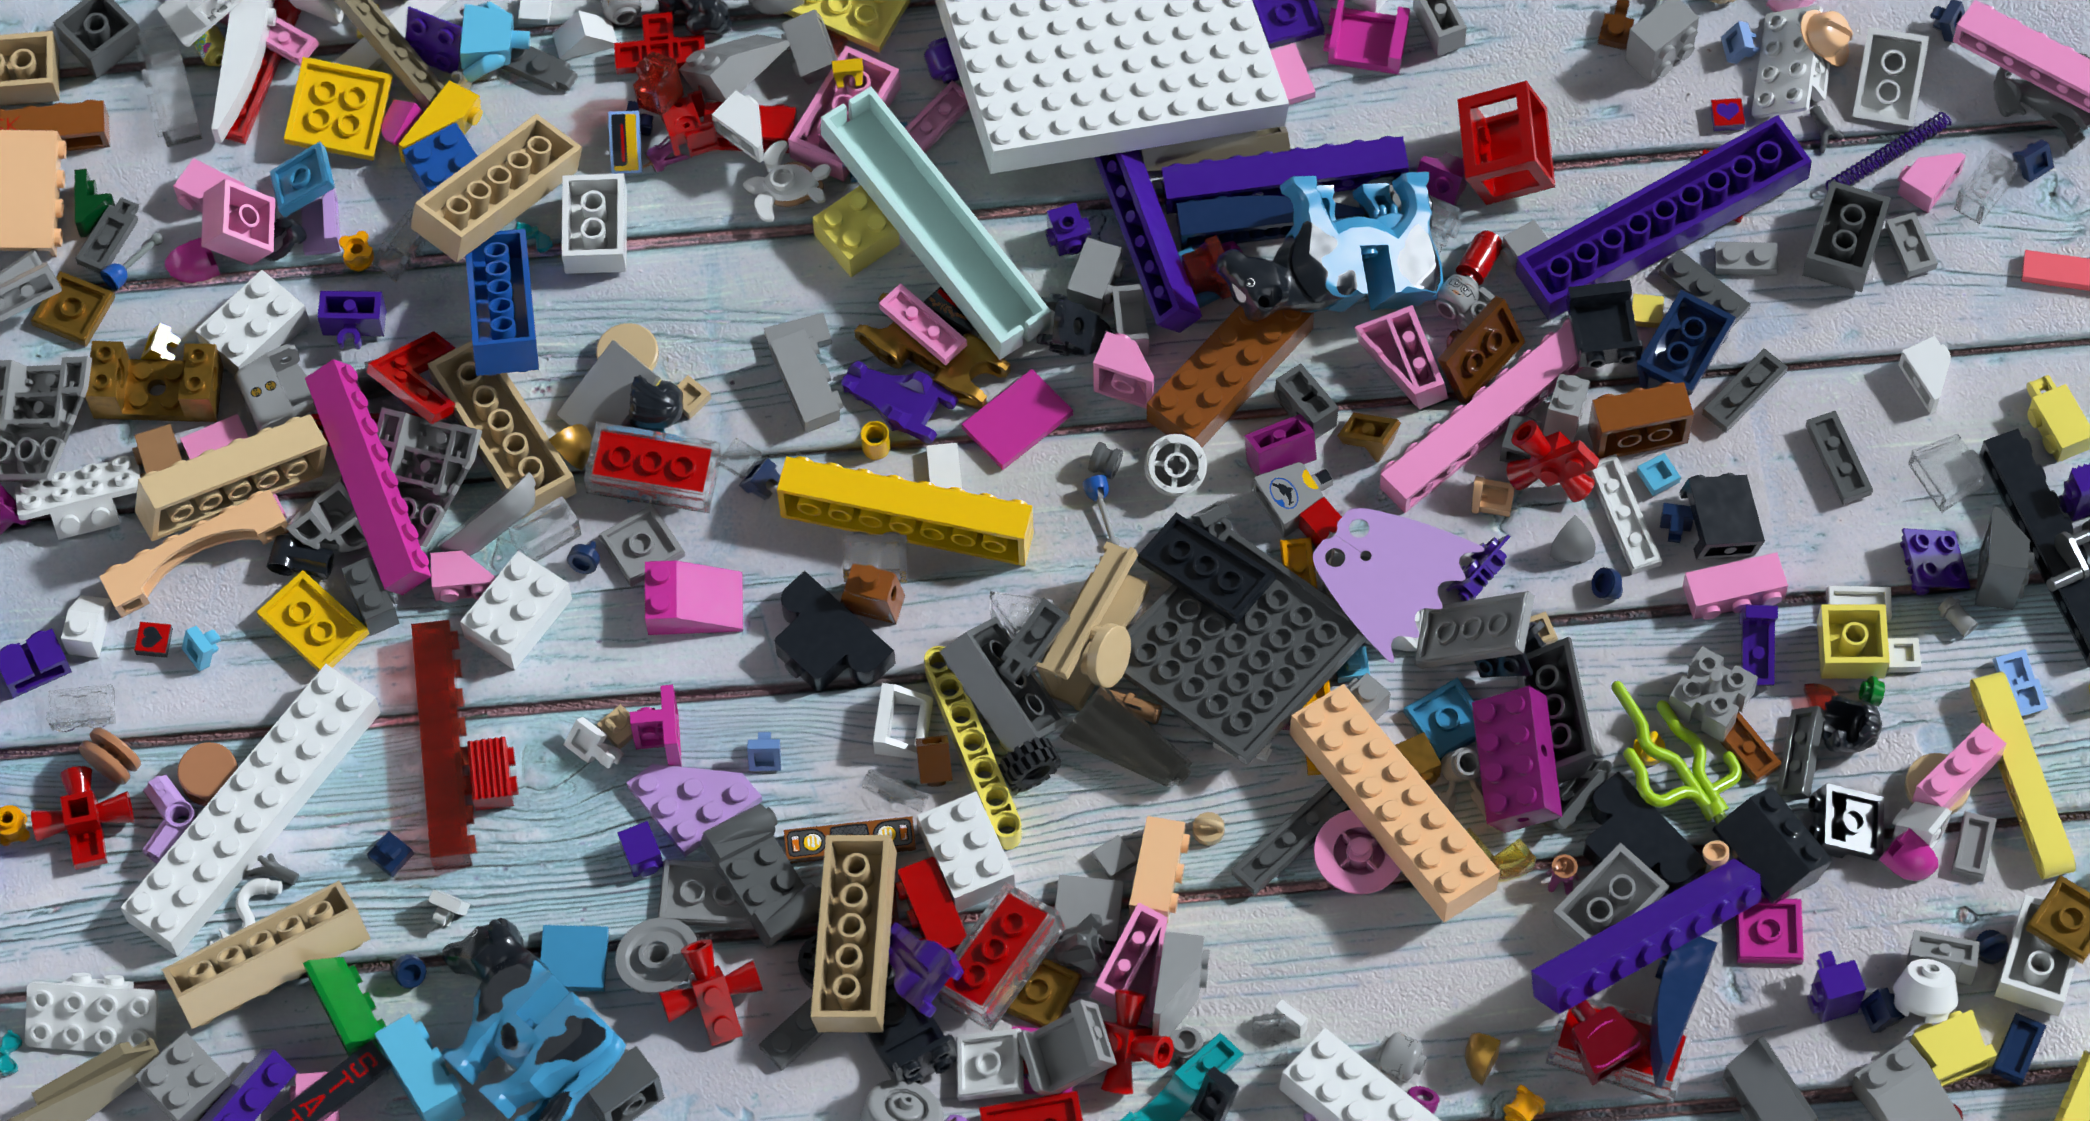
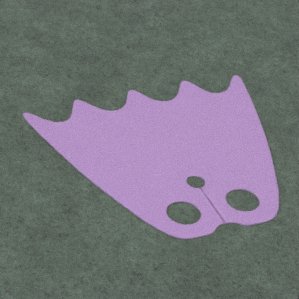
M1355 508L1348 510L1338 521L1336 534L1330 539L1323 540L1315 549L1313 562L1322 581L1349 619L1389 662L1394 663V656L1391 650L1393 639L1398 636L1418 638L1419 631L1415 623L1417 612L1426 608L1442 609L1443 605L1437 592L1438 586L1445 581H1464L1466 577L1459 564L1460 557L1465 553L1483 552L1485 550L1482 546L1416 520L1378 510ZM1357 519H1362L1369 525L1368 534L1361 538L1354 537L1349 531L1351 522ZM1337 548L1344 552L1345 561L1341 566L1332 567L1326 563L1325 555L1330 549ZM1369 551L1372 557L1370 560L1364 561L1360 557L1361 553Z

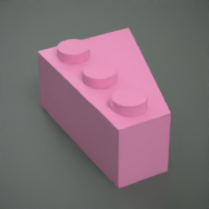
M1413 305L1354 327L1358 342L1419 410L1448 399L1444 381Z
M1138 902L1090 997L1116 1010L1115 990H1130L1147 994L1148 996L1138 1022L1148 1027L1153 1019L1168 917Z

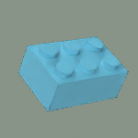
M407 1014L374 1033L382 1054L390 1062L393 1074L422 1121H457L466 1116L462 1106L466 1102L461 1092L463 1090L454 1074H450L446 1068V1062L438 1048L433 1047L429 1040L430 1036L421 1021L415 1023L410 1014Z

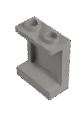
M1079 999L1070 1004L1072 1012L1036 1031L1022 1030L1017 1033L1020 1042L1019 1051L1025 1059L1029 1071L1028 1081L1036 1093L1047 1096L1059 1094L1116 1065L1098 1004Z

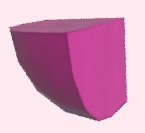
M394 100L382 122V135L385 140L399 147L398 144L424 111L416 103Z
M201 237L178 246L165 259V268L170 276L181 282L196 283L220 275L212 251L201 246Z
M1910 828L1898 835L1879 858L1893 873L1903 879L1912 881L1927 879L1939 867L1938 858L1934 851Z

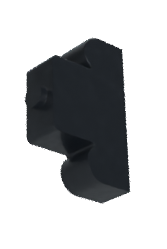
M805 570L783 590L781 594L782 611L785 620L790 625L774 641L777 656L785 663V668L793 677H801L815 691L821 692L846 668H849L850 677L855 683L867 686L878 681L896 664L894 650Z
M1619 771L1597 788L1593 796L1591 815L1602 826L1586 838L1583 855L1593 865V870L1621 843L1669 885L1665 892L1667 894L1676 891L1705 874L1707 863L1704 858L1652 805L1645 802L1638 790Z

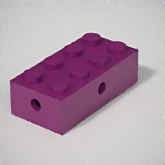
M1526 686L1472 702L1487 824L1503 833L1561 818L1562 810L1547 696L1531 686Z

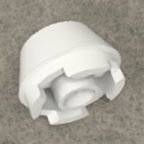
M1169 434L1156 440L1149 448L1144 462L1145 474L1150 484L1158 492L1172 497L1185 496L1196 490L1203 482L1207 471V459L1202 447L1194 439L1182 434Z
M1918 959L1912 961L1893 985L1894 1005L1907 1017L1909 1012L1926 1017L1925 1023H1940L1947 1020L1949 1013L1958 1005L1954 972L1945 964L1935 960Z

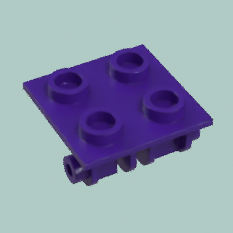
M409 6L407 9L405 40L426 65L449 74L459 71L463 27Z
M1902 529L1903 536L1901 537L1900 547L1904 552L1905 565L1909 566L1907 567L1908 574H1913L1910 576L1912 581L1911 587L1913 591H1916L1917 595L1929 593V587L1970 588L1955 531Z
M1506 535L1498 540L1494 537L1486 545L1481 543L1480 546L1485 551L1472 552L1470 554L1472 561L1467 566H1460L1466 579L1464 581H1453L1446 590L1449 592L1457 588L1460 591L1458 596L1462 601L1474 600L1483 590V587L1487 586V580H1492L1494 575L1505 565L1507 556L1499 549L1510 536Z

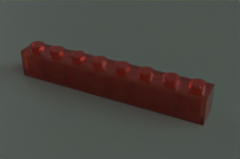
M450 620L411 624L430 859L434 871L473 866L472 854H477L478 851L476 835H470L469 826L475 824L473 805H468L467 795H472L470 775L465 776L464 767L469 765L468 747L462 744V737L467 736L466 718L460 717V707H465L463 688H458L457 679L463 678L461 660H455V650L460 649L458 630L452 631Z

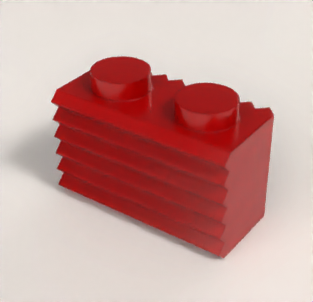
M503 736L493 739L488 738L487 740L468 741L472 801L475 811L514 806L513 796L519 795L517 776H511L510 766H516L514 747H508L506 737Z

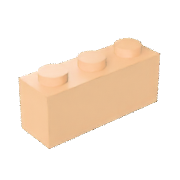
M1147 816L1129 904V917L1133 914L1138 902L1168 917L1167 924L1170 913H1176L1179 894H1175L1174 889L1176 883L1182 884L1185 864H1180L1181 853H1188L1191 836L1185 834V822Z

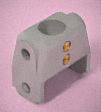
M285 344L271 350L252 363L240 368L234 374L240 394L258 431L268 427L280 426L293 417L301 418L309 414L318 413L305 380L307 375L297 364L300 361V357L295 345Z

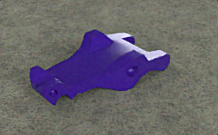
M856 361L850 365L846 376H843L841 379L844 392L852 394L855 399L875 408L892 431L909 434L927 444H932L937 436L933 429L925 425L939 403L953 410L959 402L954 394L934 382L928 374L921 371H915L909 375H889L869 369L864 363Z
M895 922L891 926L888 962L895 970V989L900 996L919 1012L931 1018L937 1010L931 1002L950 977L958 981L963 975L964 970L956 959L958 956L952 950L943 947L935 941L919 940L910 933L911 931L908 928Z

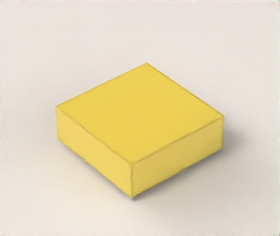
M1633 293L1632 309L1636 326L1658 328L1663 320L1664 296Z

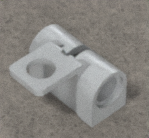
M1914 930L1906 967L1912 961L1918 959L1935 960L1945 964L1954 972L1956 983L1972 985L1978 964L1980 942Z

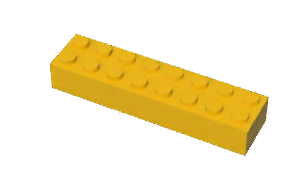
M786 456L777 487L781 518L1020 566L1026 565L1034 534L1033 505H1028L1022 500L1012 499L1008 501L998 499L988 493H981L979 495L968 493L958 487L947 489L937 487L928 481H919L917 483L904 480L897 475L882 476L874 474L867 469L852 470L843 468L837 463H817L802 456L795 458Z

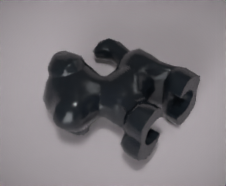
M658 0L659 13L672 12V15H674L676 10H683L689 13L686 20V30L692 35L697 36L707 33L722 35L731 30L732 20L729 16V8L722 0Z

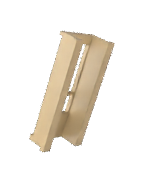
M1106 541L1103 546L1105 552L1103 557L1100 556V562L1098 565H1095L1094 573H1090L1068 612L1070 616L1069 621L1044 654L1041 660L1042 663L1038 662L1036 665L1051 698L1072 705L1076 710H1082L1095 687L1090 681L1089 676L1083 675L1081 672L1082 660L1087 656L1091 644L1089 636L1092 628L1095 625L1104 626L1105 624L1113 623L1124 626L1127 629L1150 589L1148 581L1128 574L1138 556L1135 548L1130 547L1127 549Z

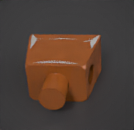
M855 563L851 566L840 602L853 614L897 624L905 594L897 575L893 572L877 569L872 565L864 566Z

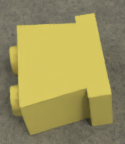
M1972 1009L1964 1013L1961 1010L1952 1012L1947 1020L1934 1026L1932 1023H1927L1918 1027L1910 1041L1929 1064L1942 1087L1992 1067L1997 1057L1992 1044L1985 1046Z

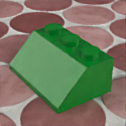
M343 957L315 959L304 962L303 965L310 983L348 1057L370 1040L381 1052L374 1033L385 1028L386 1024L383 1019L376 1021L372 1011L377 1008L369 992L362 994L358 987V984L362 983V979L355 965L348 967Z

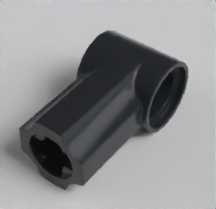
M277 535L266 567L270 571L283 576H291L294 572L300 573L303 570L308 575L327 579L333 568L334 552L333 550L315 549L308 545H303L298 539L291 536Z

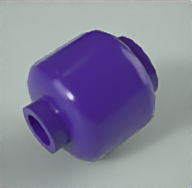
M947 37L930 42L928 44L929 48L924 53V58L932 79L943 80L944 84H949L952 80L954 82L960 80Z

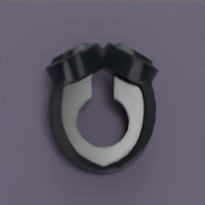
M283 217L276 219L274 223V238L281 237L285 231L287 234L283 238L281 248L266 256L265 259L268 261L279 260L291 251L295 243L301 244L306 240V232L301 225L297 224V221Z

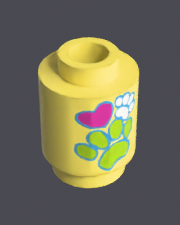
M214 25L193 43L207 66L222 65L225 38L219 28Z

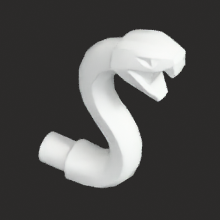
M257 878L247 882L241 888L235 904L236 911L243 923L242 929L255 923V917L248 906L251 896L258 894L268 895L269 893L281 894L283 888L282 881ZM219 929L221 933L219 940L229 936L223 929Z

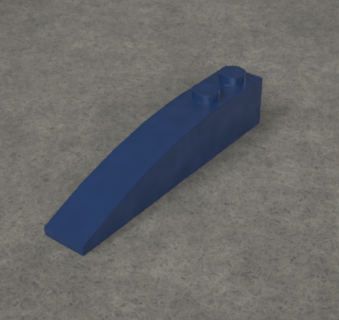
M1218 196L1210 200L1198 201L1190 199L1183 203H1176V221L1181 250L1190 246L1193 249L1220 246L1229 241L1239 244L1286 238L1294 225V207L1287 196ZM1340 203L1335 204L1336 220L1354 216L1364 217L1363 208Z
M1699 936L1663 956L1668 961L1663 959L1660 961L1655 978L1660 979V984L1654 1001L1650 1026V1055L1656 1087L1662 1089L1710 968L1718 942Z

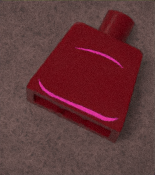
M1584 1000L1572 1008L1571 1012L1579 1024L1572 1028L1571 1043L1592 1086L1646 1055L1647 1040L1613 1006H1608L1596 1013L1588 1000Z

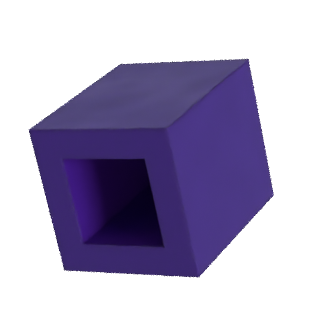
M648 821L617 832L620 846L633 878L640 875L643 877L650 876L663 867L661 852Z

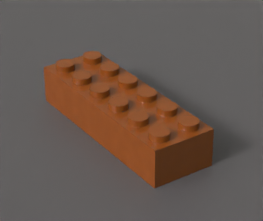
M1238 306L1147 402V421L1166 435H1186L1203 447L1313 330L1314 312L1278 310L1267 318L1255 322L1248 320L1243 308Z

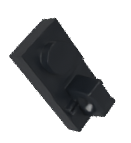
M1213 1066L1205 1074L1191 1111L1203 1121H1225L1240 1086L1230 1076Z

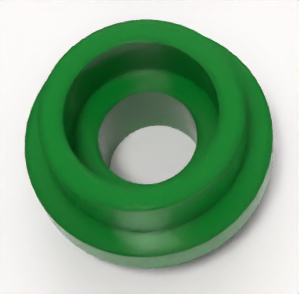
M1870 676L1867 681H1863L1860 685L1859 699L1879 707L1884 698V682L1878 681L1877 677Z

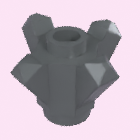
M1090 913L1073 931L1055 942V955L1060 965L1076 966L1095 976L1101 973L1103 965L1099 964V960H1109L1113 949L1110 944H1105L1103 936L1097 933V930L1103 925L1100 915Z

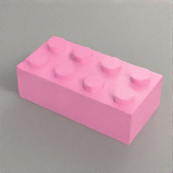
M845 46L837 60L862 58V86H856L855 78L852 75H846L843 79L844 88H837L833 69H831L788 139L790 158L814 169L819 165L827 164L831 167L829 175L843 182L850 171L821 136V116L844 103L847 107L848 122L850 121L848 118L849 99L872 87L889 108L901 89L900 70L848 46Z

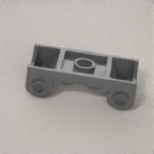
M758 804L704 831L700 843L765 947L768 948L790 932L802 926L819 922L821 887H815L812 883L804 885L774 838L775 825H777L775 813L771 808H765L762 804Z

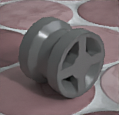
M1098 442L1092 452L1088 471L1093 473L1102 472L1106 478L1112 480L1120 467L1123 450L1118 448L1112 450L1107 448L1105 443Z

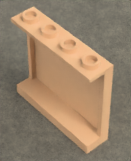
M0 130V251H50L52 257H57V247H62L63 232L62 229H58V218H63L64 201L59 199L60 188H65V171L61 170V159H66L67 148L66 141H62L58 131Z

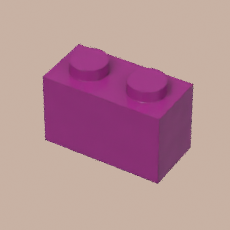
M1301 414L1244 435L1247 464L1256 476L1298 462L1304 465L1317 460L1315 432Z

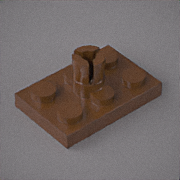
M1495 296L1464 330H1453L1447 339V349L1437 359L1460 403L1467 405L1472 400L1474 394L1480 388L1486 386L1526 342L1505 299Z

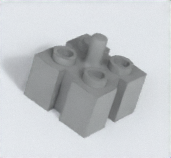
M1701 646L1689 665L1687 678L1685 676L1681 677L1670 694L1668 704L1678 718L1687 723H1690L1692 718L1702 722L1701 731L1723 742L1736 722L1738 711L1743 712L1755 693L1758 676L1738 665H1735L1732 670L1724 667V658Z

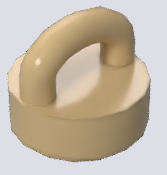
M1204 812L1193 821V836L1199 844L1213 846L1223 839L1225 825L1218 814Z

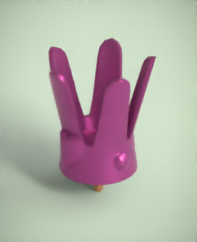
M667 136L659 145H655L645 152L649 162L643 165V168L651 165L655 172L658 173L663 171L666 166L686 160L689 156L681 154L666 158L673 152L670 141L663 145L669 139Z
M1562 854L1553 860L1552 867L1546 872V875L1552 873L1548 885L1549 892H1554L1560 881L1564 884L1567 896L1573 891V877H1575L1576 881H1579L1580 878L1577 874V862L1572 856Z

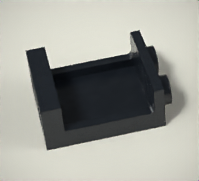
M1630 280L1568 287L1566 304L1579 367L1599 368L1605 364L1612 363L1626 365L1636 360H1641L1643 345L1642 341L1638 339L1631 304L1632 287Z
M1725 473L1715 477L1695 475L1687 479L1679 493L1681 499L1688 498L1699 537V541L1693 548L1696 560L1755 556L1765 542L1747 475Z

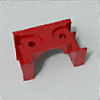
M699 85V91L688 93L687 97L676 100L671 98L672 101L669 102L663 101L662 97L656 98L660 117L663 124L665 123L674 156L681 155L679 145L686 143L691 158L692 156L716 149L720 150L713 120L700 122L699 119L704 116L705 103Z

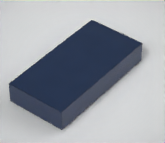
M2015 1013L1990 1073L2022 1086L2047 1025Z

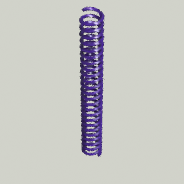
M1938 112V115H1934L1928 121L1925 120L1923 124L1920 123L1919 126L1910 129L1909 133L1905 132L1904 135L1886 144L1885 147H1881L1880 150H1876L1875 153H1871L1870 156H1866L1865 159H1861L1860 162H1856L1855 165H1851L1850 168L1841 171V174L1831 177V180L1826 181L1827 192L1829 189L1828 183H1831L1834 179L1841 184L1854 185L1855 181L1859 182V178L1864 179V175L1869 176V172L1874 173V169L1879 170V166L1884 167V163L1888 164L1889 161L1898 158V154L1903 155V151L1907 153L1908 148L1912 150L1913 146L1917 147L1918 143L1922 144L1923 140L1927 141L1928 137L1932 138V133L1937 135V131L1942 132V128L1947 129V125H1952L1950 117L1944 112Z

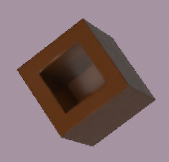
M948 736L915 739L920 783H927L929 787H939L945 785L946 781H952Z

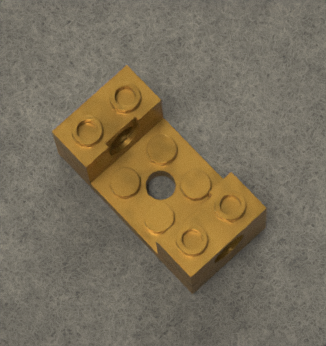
M92 341L90 352L92 363L89 387L85 398L94 419L217 422L224 367L216 344L185 343L183 360L129 359L123 342ZM156 385L166 387L165 391L157 396L150 394V390Z

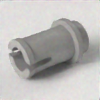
M1950 596L1938 607V610L1941 612L1940 617H1946L1961 635L1966 637L1978 626V623L1960 605L1961 601L1959 599L1955 600Z

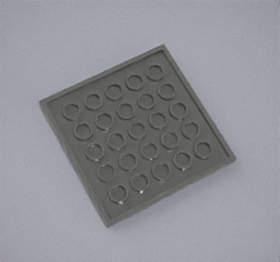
M1228 527L1218 539L1275 573L1276 580L1237 624L1172 584L1127 630L1131 640V653L1123 677L1242 763L1248 765L1291 720V715L1299 711L1360 648L1367 638L1349 619L1337 602Z

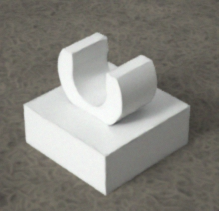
M434 889L428 902L438 906L432 921L448 927L453 920L454 913L466 916L470 907V903Z

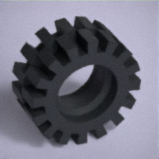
M1037 737L1033 738L1031 742L1029 740L1023 742L1021 747L1019 745L1014 748L1015 751L1008 752L1006 758H1002L1001 764L998 765L1010 789L1014 792H1022L1025 788L1029 790L1035 784L1036 786L1042 784V780H1048L1050 774H1055L1058 771L1057 768H1060L1062 761L1048 738L1041 737L1038 739Z

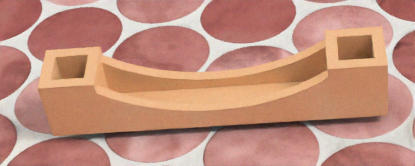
M271 490L259 491L249 496L247 501L240 505L226 507L218 516L208 521L202 520L195 523L191 530L181 535L169 536L161 545L151 550L145 549L138 552L134 559L124 564H115L109 567L99 577L115 609L122 618L150 604L148 597L155 586L167 573L187 558L207 548L231 541L261 540L263 545L275 540L277 535L287 534L289 532L286 529L288 523Z

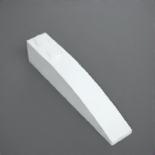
M243 0L230 11L211 128L216 143L223 142L252 90L263 60L270 26L274 27L276 23V9L273 8L274 0Z

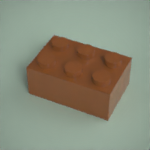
M1666 382L1655 388L1645 390L1643 388H1635L1625 394L1615 396L1613 394H1605L1592 400L1588 432L1595 455L1599 459L1614 454L1617 457L1687 444L1694 413L1685 383Z

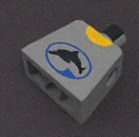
M1298 462L1254 477L1253 492L1282 537L1285 538L1299 528V514L1324 496L1321 491L1333 486V481L1326 469L1310 475L1305 466Z

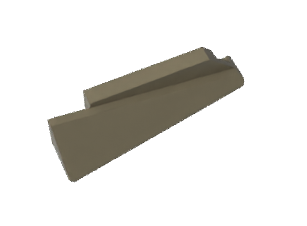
M1285 126L1141 149L1147 171H1159L1161 167H1168L1174 163L1184 165L1198 163L1205 159L1215 161L1228 159L1236 155L1243 157L1259 155L1266 151L1273 153L1289 151L1291 148L1288 131Z
M148 1038L135 1047H132L129 1042L119 1043L33 1091L31 1094L37 1106L7 1121H87L138 1082L135 1075L160 1054V1051L153 1038Z

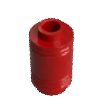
M1488 230L1477 233L1456 267V273L1472 277L1478 285L1483 284L1502 250L1501 238Z

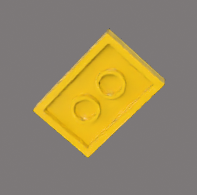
M303 570L257 611L258 617L318 672L325 664L333 668L369 635L367 627Z

